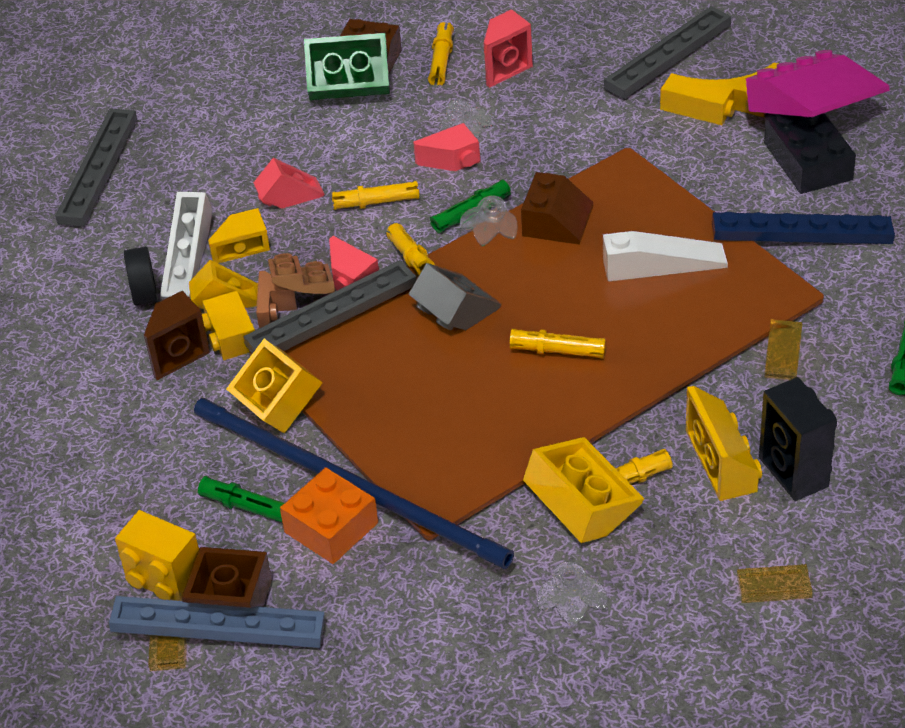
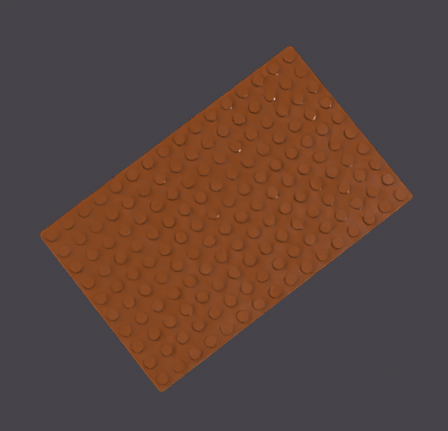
M624 148L569 178L577 188L593 201V209L580 245L522 236V203L427 255L434 262L435 266L463 274L501 303L497 311L469 329L463 330L453 327L452 330H448L436 322L437 316L434 314L430 315L416 306L418 302L409 295L412 289L410 288L284 352L323 382L302 412L366 479L457 525L525 484L523 478L533 449L582 437L593 443L823 303V293L754 241L714 240L712 215L715 211L633 149ZM636 231L722 243L728 268L608 281L603 263V234ZM407 265V267H408V268L416 275V277L418 278L419 275H418V273L416 272V270H415L413 267H409V266ZM540 329L547 330V333L606 338L604 359L548 352L541 355L537 354V351L510 349L511 330L539 332ZM406 519L426 540H433L439 536Z

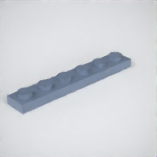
M116 596L109 620L110 632L320 648L325 619L324 612L268 607L247 608L186 603L177 600Z

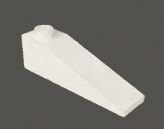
M177 192L160 298H168L182 290L190 298L189 281L199 271L209 235L213 210L204 192Z
M636 231L603 234V263L608 281L728 268L722 243Z

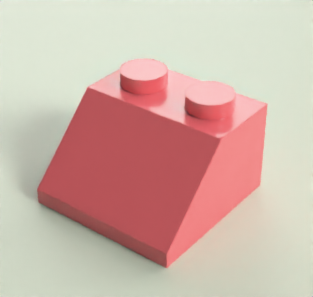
M512 9L489 21L484 40L486 85L489 88L533 67L531 24Z

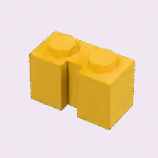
M238 291L203 300L205 313L202 314L205 332L211 331L208 336L213 351L219 350L223 361L250 353V350L245 346L243 336L255 331Z

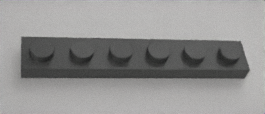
M710 6L605 78L604 89L622 99L627 98L731 25V16Z
M109 109L55 215L57 224L85 227L137 121L136 111Z
M399 260L243 336L245 346L253 354L265 338L285 351L412 288L417 277Z

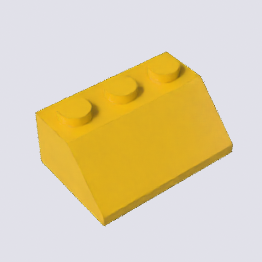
M695 386L687 387L686 432L719 501L758 492V479L762 478L761 465L757 459L752 458L748 439L745 435L741 436L735 414L733 412L729 413L723 400Z
M585 437L533 449L523 481L580 543L608 536L644 501V497Z

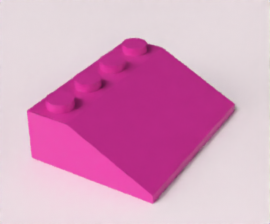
M832 50L817 51L814 57H798L795 63H779L776 69L757 70V75L746 78L749 112L814 117L890 90L887 83L847 56L832 54Z

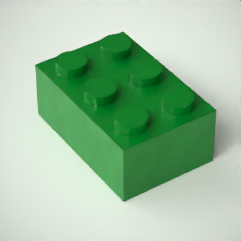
M385 33L304 39L309 100L390 94Z

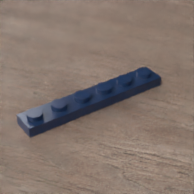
M713 212L712 215L714 240L893 244L895 238L891 216L770 214L761 212Z

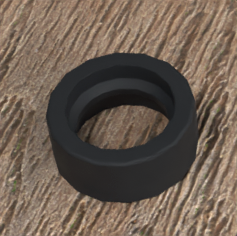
M148 247L124 250V260L133 304L137 306L157 302V290Z

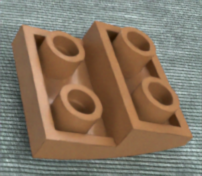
M288 253L278 254L274 256V259H268L272 283L280 287L311 294L335 292L334 280L328 264L313 261L300 267L298 256H292Z

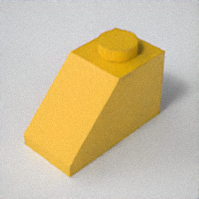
M258 208L230 215L208 240L212 261L216 263L270 250L267 230Z
M209 260L189 281L191 300L200 309H204L203 300L233 291H238L245 308L257 306L258 283L212 260Z

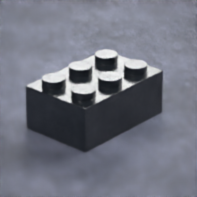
M825 113L814 117L782 114L766 117L764 144L800 194L853 180L856 154Z
M799 377L763 391L759 459L795 502L829 487L833 450L835 448V430L837 427V419L833 411L827 409L819 401L815 391L811 387H807Z

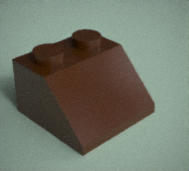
M349 19L340 36L385 33L388 70L390 73L402 51L399 25L370 22L362 19Z
M536 172L521 208L522 236L580 245L593 209V201L564 175Z
M183 290L155 304L144 332V339L153 376L156 380H159L204 357L210 351L202 312Z
M200 547L182 595V602L247 608L264 606L272 582L267 552Z

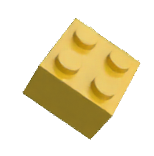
M264 338L226 390L264 422L285 434L323 382L283 350Z
M138 510L115 537L125 578L134 588L141 589L143 587L154 592L160 599L182 601L185 586L199 551L196 535L193 532Z

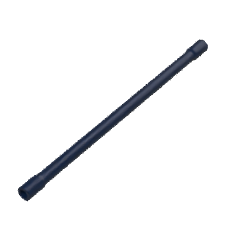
M206 398L199 399L195 404V415L215 425H221L316 474L326 467L373 496L376 504L476 553L480 558L502 569H507L511 565L514 558L513 550L488 538H482L228 412L226 408Z

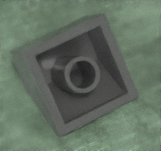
M428 263L424 266L409 292V295L418 302L416 306L420 310L437 316L436 322L448 330H452L453 327L467 330L497 311L501 306L500 302L463 274Z

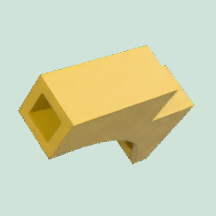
M774 62L766 68L776 69L779 63ZM757 72L737 78L715 80L690 78L671 73L660 90V110L718 125H723L727 117L733 116L735 110L764 117L766 114L749 112L746 78L757 75Z

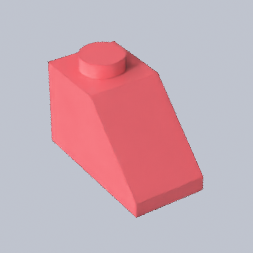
M464 123L413 142L415 163L419 166L458 171L480 162L479 141Z
M272 158L253 182L258 192V198L268 206L274 205L281 209L325 195L316 177L276 158Z
M335 236L329 239L334 288L336 290L379 270L378 259Z

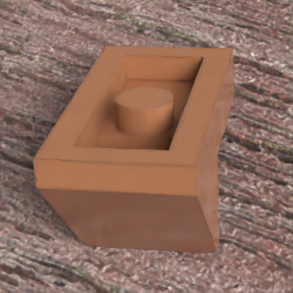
M259 271L256 314L259 328L278 320V311L297 310L295 292L272 283L271 274L266 271Z

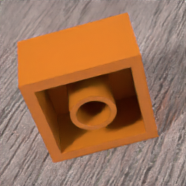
M326 467L280 507L284 533L332 564L337 562L378 524L375 498Z

